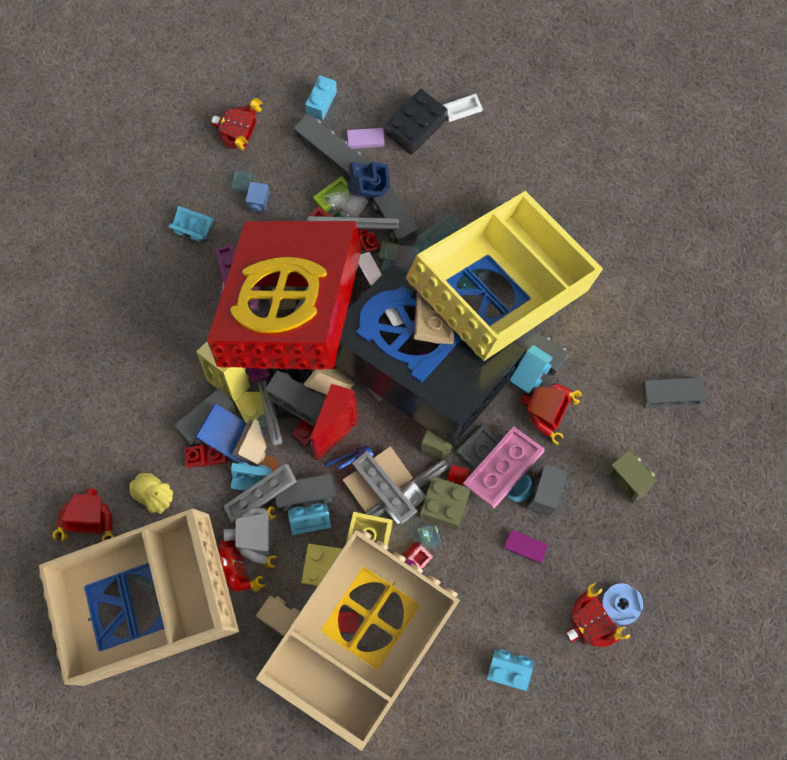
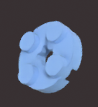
M621 583L611 586L605 592L602 606L613 623L628 625L640 616L643 609V599L637 590L628 584ZM619 599L627 602L628 605L625 606V610L617 606Z

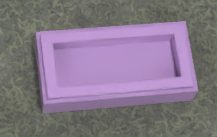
M383 128L347 130L348 146L352 149L384 147Z

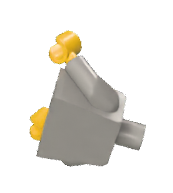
M273 506L267 509L251 508L241 514L240 518L236 519V529H224V541H236V549L241 555L253 562L264 564L266 568H274L275 565L270 564V559H277L274 555L267 556L269 555V521L276 517V515L272 516L270 514V511L275 510Z

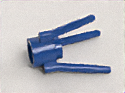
M365 445L362 448L359 447L355 451L325 463V466L327 467L352 457L338 466V469H342L367 451L373 458L375 457L371 449Z

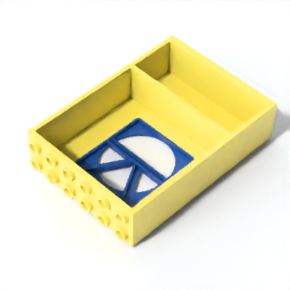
M524 191L417 254L406 279L435 311L442 316L448 325L458 333L461 339L474 350L475 354L485 361L586 293L603 268ZM472 270H490L504 277L514 291L515 300L512 309L509 310ZM464 275L476 288H457L458 280ZM460 295H483L478 312L476 313ZM490 302L502 316L486 318L485 312L488 303Z

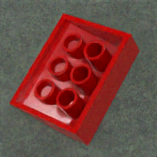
M331 383L310 437L315 460L319 461L351 431L352 426L356 427L359 416H357V398H355L353 390Z

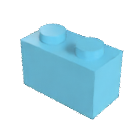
M319 75L305 104L306 115L309 114L323 121L337 93L336 81Z
M533 345L527 350L510 381L527 393H530L541 385L543 380L540 378L550 370L552 365L549 363L553 357Z

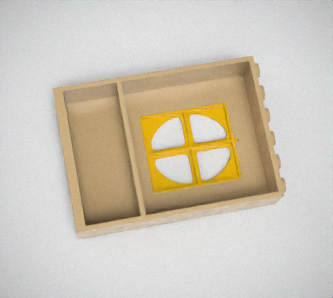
M363 529L354 531L256 678L262 684L361 751L460 601L456 598L458 594L449 587L441 588L439 586L440 581L431 575L428 577L422 575L423 570L415 564L409 566L404 563L406 558L397 552L394 554L388 552L389 547L381 541L375 543L370 540L372 535ZM369 582H380L384 584L385 590L371 610L365 609L350 599V592L358 586ZM392 592L400 596L403 604L404 617L400 629L393 628L378 617V612ZM344 604L364 617L363 623L349 642L342 638L338 627L339 610ZM371 624H376L392 635V641L379 650L362 652L357 649L358 642Z

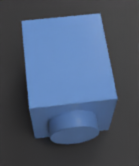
M250 182L246 197L247 209L255 213L266 211L270 194L267 184Z

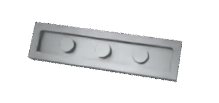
M368 451L352 463L401 524L417 513V510Z
M282 465L224 505L231 523H236V519L240 518L241 514L251 508H259L297 481L289 465Z

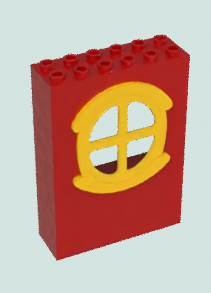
M245 221L207 338L217 367L333 370L362 251L356 221ZM254 286H277L274 291H252ZM285 286L309 287L307 291H284ZM273 299L269 315L266 318L254 315L249 309L248 300ZM282 299H305L302 306L294 313L283 318H276Z

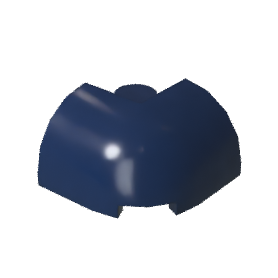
M352 162L349 165L351 182L347 185V188L351 195L377 198L385 194L390 187L388 164L371 162L369 165Z

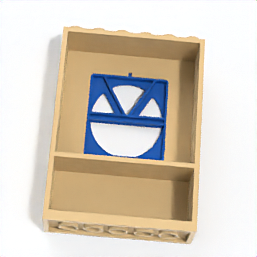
M189 509L39 565V577L43 582V596L49 610L48 618L52 624V637L56 643V656L60 661V674L64 685L85 686L239 632L210 517L207 513ZM126 575L144 576L152 581L155 586L160 607L159 614L153 625L141 635ZM116 579L121 598L104 594L106 588ZM104 602L123 607V610L105 629L99 618V603ZM126 619L130 638L115 637L113 633Z

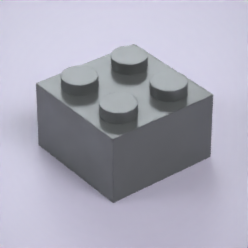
M545 464L536 473L533 492L529 497L526 509L546 516L556 512L557 508L560 509L563 502L561 493L562 490L566 489L569 481L566 478L568 472Z

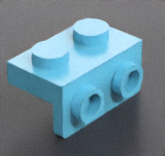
M178 206L173 224H169V228L174 229L173 232L176 234L184 235L186 233L191 235V239L201 242V239H208L214 218Z
M244 462L232 463L231 473L233 478L231 489L245 492L271 474L272 470L264 465L255 467Z
M315 503L309 507H295L292 510H288L292 535L331 528L327 503Z
M494 650L487 680L527 691L534 661L527 656L512 655L506 650Z

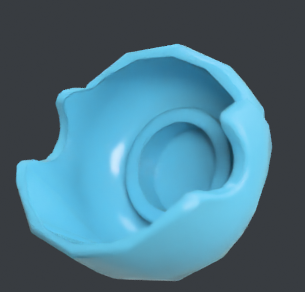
M524 474L506 496L515 502L527 500L533 492L531 478Z

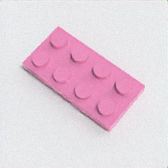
M513 426L466 479L463 485L470 488L472 493L495 509L544 453V448Z

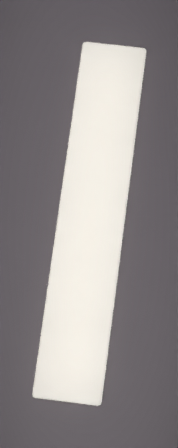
M370 252L361 254L359 265L372 286L382 274ZM395 307L385 311L393 326L403 324Z

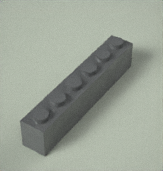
M307 114L294 127L296 138L349 181V165L352 162L366 165L371 163L370 160L366 161L359 151L350 148L344 139H339L335 136V133L330 128L324 127L316 117L313 118Z

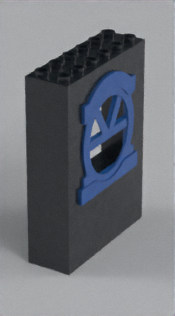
M392 264L388 269L383 270L382 276L372 286L370 285L366 292L362 291L355 303L351 302L349 304L334 365L454 446L510 381L522 360L525 350L512 342L483 361L454 330L453 344L440 343L438 348L429 354L413 356L397 351L414 333L415 320L411 322L403 306H411L416 309L417 290L406 279L408 273ZM395 307L405 328L380 324L378 321L386 310ZM379 331L401 335L389 346L383 340Z

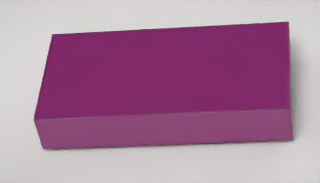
M511 529L504 549L541 564L548 544Z

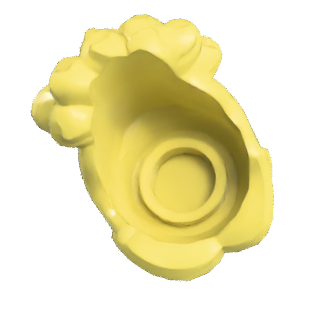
M141 473L130 483L132 498L146 506L149 513L157 512L162 514L170 506L169 503L173 499V490L170 489L169 484L162 483L153 474Z

